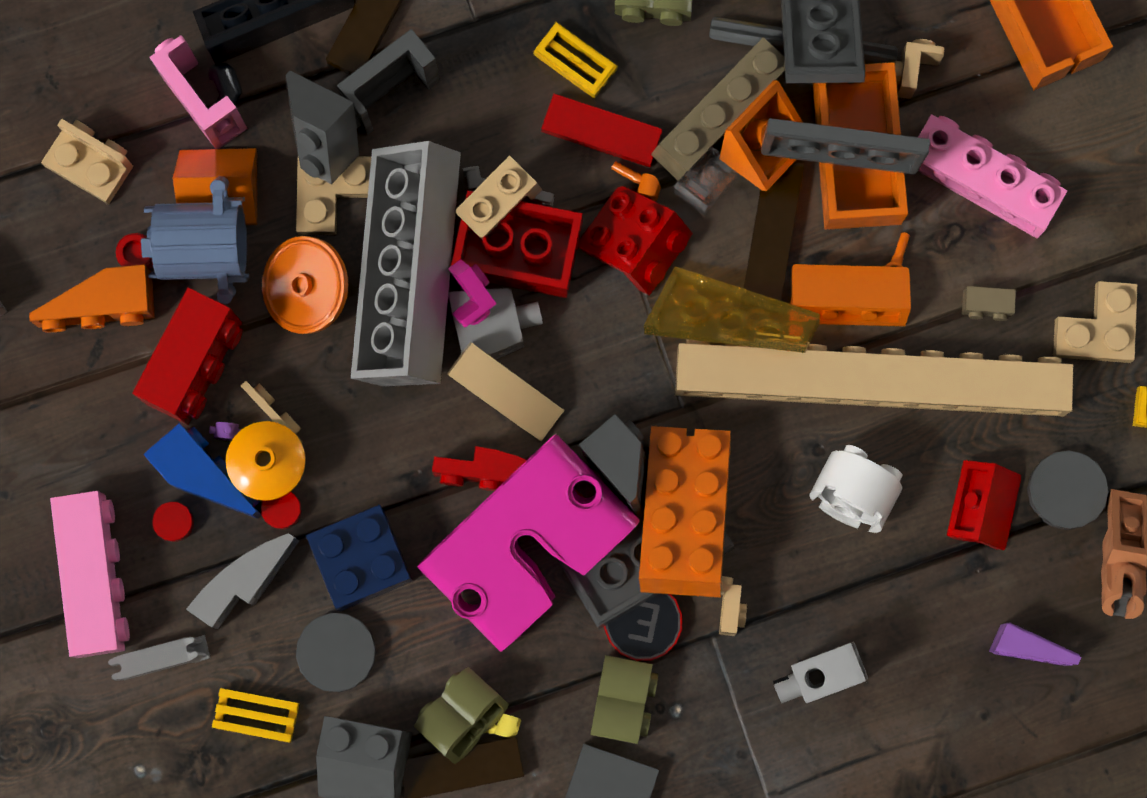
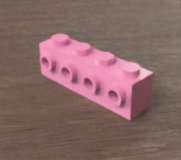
M931 114L918 138L930 139L929 153L918 172L1037 239L1046 230L1067 193V190L1060 187L1061 183L1053 176L1046 173H1040L1039 175L1026 168L1027 164L1021 158L1012 154H1006L1005 156L994 150L990 141L979 135L971 137L959 130V125L948 117H936Z
M99 491L50 498L69 657L82 658L125 651L124 642L129 641L130 633L126 617L121 618L119 602L124 601L125 592L122 579L116 578L114 563L120 561V552L116 538L111 539L110 523L115 522L112 500H106V495Z

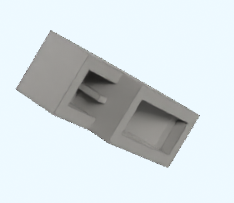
M287 533L245 553L215 576L200 591L186 610L210 627L219 629L240 598L253 606L256 604L299 543V540Z

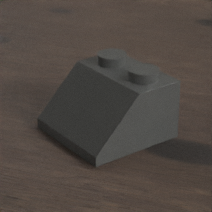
M289 71L286 74V83L300 168L311 177H318L333 184L359 156L354 102Z
M614 414L582 441L579 447L589 468L600 473L604 483L640 519V524L644 521L648 459L645 452L649 448L643 441V434L633 422L628 420L623 423Z
M324 716L316 754L318 796L323 798H400L413 732Z

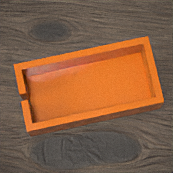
M990 0L1033 91L1064 78L1069 71L1073 74L1103 61L1113 48L1090 0Z
M895 62L865 64L864 82L851 84L812 83L816 124L901 135ZM819 162L824 230L902 225L908 215L904 173Z
M651 426L639 570L641 592L721 598L731 431L695 429L694 436H687V428Z

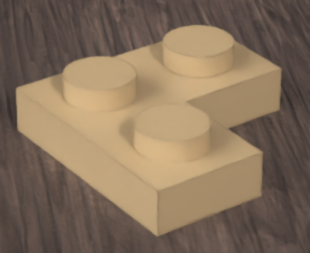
M358 156L333 184L318 177L309 176L300 168L298 158L296 232L298 235H336L337 198H368L371 157Z
M1098 281L1095 284L1094 319L1059 316L1055 319L1053 357L1124 363L1133 362L1135 360L1137 284Z

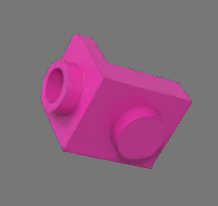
M460 259L448 269L470 300L456 309L452 315L463 327H467L470 324L476 325L485 320L490 314L489 309L495 306L496 302L485 288L490 282L476 264L470 267Z

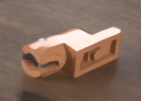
M1111 489L1107 499L1108 530L1102 545V609L1109 616L1115 615L1125 617V619H1134L1141 615L1144 610V597L1147 590V495Z

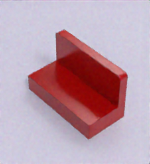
M964 460L946 536L955 540L982 543L996 550L1004 551L1017 501L1021 475L996 463Z

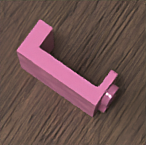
M182 35L176 39L169 38L157 46L155 54L149 58L163 80L215 149H220L248 129L228 96H225L207 109L183 77L185 73L198 65V61Z

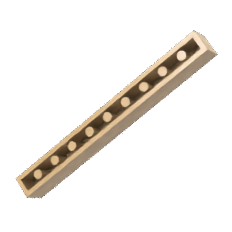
M705 338L686 339V344L679 343L677 349L675 396L1064 417L1072 412L1073 364H1061L1062 359L1059 357H1039L1038 362H1022V356L1000 355L998 360H984L983 354L972 352L960 353L959 358L944 357V352L935 350L921 351L920 356L905 355V350L897 348H886L881 350V354L866 353V348L859 346H846L842 348V352L827 351V346L820 344L803 345V350L788 349V344L782 342L764 343V348L749 347V342L743 340L725 341V346L710 345V340Z

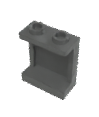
M412 29L337 85L340 96L354 102L356 129L361 127L367 135L374 130L366 109L413 73L416 74L428 90L440 81L436 58Z

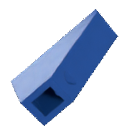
M179 423L143 454L173 487L257 519L262 516L255 507L260 501L244 495L233 485L227 473L226 462L220 455L213 459L204 448L209 442L194 426L188 431Z

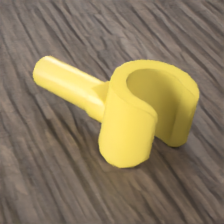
M503 714L498 720L497 725L494 724L485 733L513 738L518 734L521 719Z

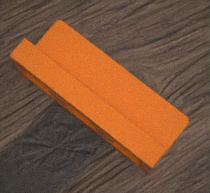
M794 264L792 266V297L789 307L790 324L906 326L911 310L909 268Z

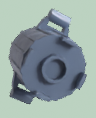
M219 176L210 184L213 202L168 203L145 206L144 213L152 212L151 226L148 227L147 238H141L142 258L150 257L153 261L154 271L150 272L149 278L160 280L217 278L219 289L217 300L222 304H228L235 296L236 289L233 286V282H247L249 279V274H245L247 231L242 206L245 197H228L229 181L226 177Z

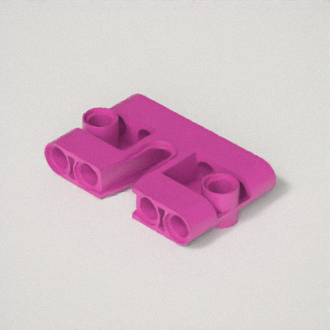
M555 434L443 539L417 567L451 601L455 613L462 618L468 619L502 652L553 605L552 600L556 597L537 564L519 546V537L523 535L534 537L552 556L584 576L637 526L640 519L604 483L600 473L590 469ZM583 480L589 481L595 486L596 494L590 498H583L575 491V484ZM465 589L475 590L479 593L481 602L475 605L468 604L462 598L461 592Z

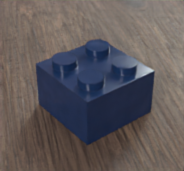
M381 505L306 535L334 607L340 612L413 582L387 515Z

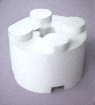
M846 445L844 451L831 452L810 492L811 500L813 501L819 497L822 500L819 508L846 525L858 529L862 522L871 525L868 532H880L902 491L900 480L903 474L890 465L882 464L880 466L868 460L867 453L853 445Z

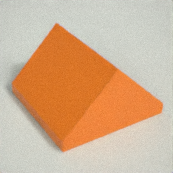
M773 80L725 130L719 157L722 162L762 191H768L796 161V159L767 156L761 153L762 140L769 118L802 122L783 87L777 80Z
M256 148L179 150L173 174L176 203L213 202L210 184L217 177L224 176L229 181L228 197H245L242 206L246 225H257Z

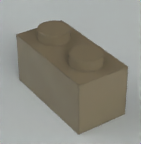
M967 286L963 290L962 314L968 315L970 319H983V316H990L995 321H1007L1008 318L1015 314L1016 290Z

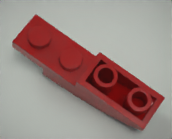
M475 446L473 461L434 456L432 473L435 477H440V483L444 485L463 487L465 480L480 482L479 489L495 491L527 460L499 450ZM575 489V491L577 492V494H578L579 496L585 498L584 496H582V495Z

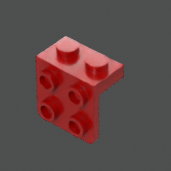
M620 186L615 189L583 234L578 246L586 254L623 272L639 291L650 296L655 287L664 279L667 270L679 253L685 249L693 233L674 210L624 186Z

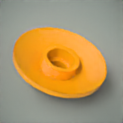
M271 421L256 422L240 430L232 439L226 454V469L233 485L244 495L263 501L275 500L290 493L300 482L306 464L305 451L297 435L288 427ZM262 452H268L271 456V460L266 466H259L257 464V457Z

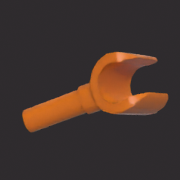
M617 161L614 162L611 168L613 171L639 184L637 193L653 201L657 200L661 187L656 176L647 173H636Z
M901 233L895 253L892 256L891 262L885 265L886 267H903V256L910 238L908 233Z

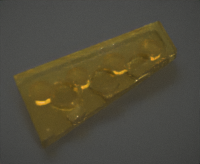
M675 266L644 324V334L806 353L819 326L820 314Z

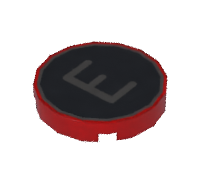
M658 594L604 626V630L609 643L620 655L634 661H652L664 656L676 645L682 631V613L677 600L671 594Z

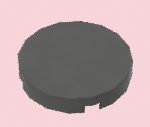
M1070 450L1055 452L1040 461L1030 474L1027 487L1029 503L1034 512H1037L1038 516L1048 525L1064 530L1081 528L1097 519L1106 505L1109 492L1106 476L1098 463L1085 454Z
M329 613L315 618L304 628L297 641L296 659L300 672L310 684L323 691L344 692L355 688L368 678L375 664L376 646L371 632L362 621L348 614Z

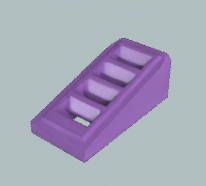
M1010 622L1000 625L989 652L996 655L1063 666L1078 665L1081 660L1079 654Z

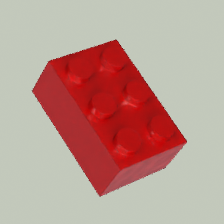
M467 190L466 199L473 193V191ZM521 201L485 238H480L461 219L451 266L461 259L470 267L476 264L490 283L567 298L583 224V213Z
M187 288L132 394L146 405L186 425H189L192 418L198 419L206 405L207 399L204 398V395L210 383L215 385L224 371L225 364L222 363L225 354L228 349L234 350L240 341L243 329L240 328L241 320L231 308L193 289Z

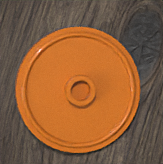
M299 236L286 240L273 251L266 263L262 278V293L268 312L281 327L298 334L320 332L329 327L339 317L347 299L348 275L341 256L333 246L316 237Z

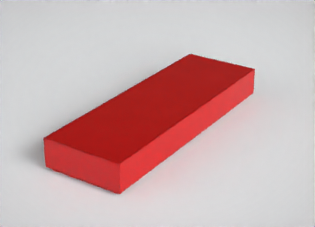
M554 93L541 128L542 133L649 168L654 158L651 154L658 146L663 130Z

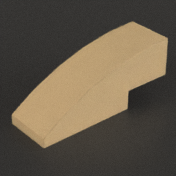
M471 341L447 372L458 383L540 441L544 439L564 412V409Z

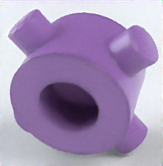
M216 422L215 426H210L209 434H214V439L232 441L235 435L242 429H239V425L235 423Z

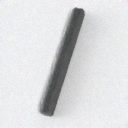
M714 17L711 21L709 32L711 39L755 46L764 37L776 50L784 51L782 27ZM863 41L865 64L897 61L898 48L896 46Z

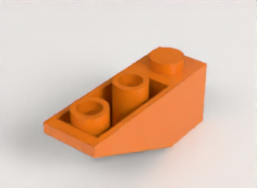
M145 265L105 268L30 312V322L47 333L66 331L67 325L81 324L82 329H101L105 327V322L120 321L122 326L144 324V319L155 318L152 278L148 277L151 271Z

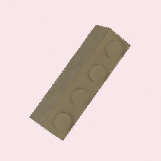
M763 37L662 140L651 155L679 181L725 134V130L768 85L785 72L784 56Z

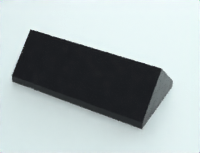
M219 0L193 11V14L214 63H222L352 9L355 2L354 0Z

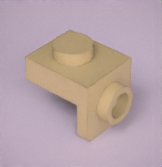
M916 39L913 42L906 43L901 53V61H895L898 97L912 98L917 89L920 63L939 65L944 56V47L935 46V42L927 39Z
M722 576L721 595H723L719 635L735 636L737 634V627H745L747 604L740 603L742 585H733V578Z

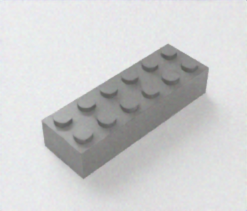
M431 141L372 149L351 379L383 387L441 383L450 271L448 268L451 267L461 152Z

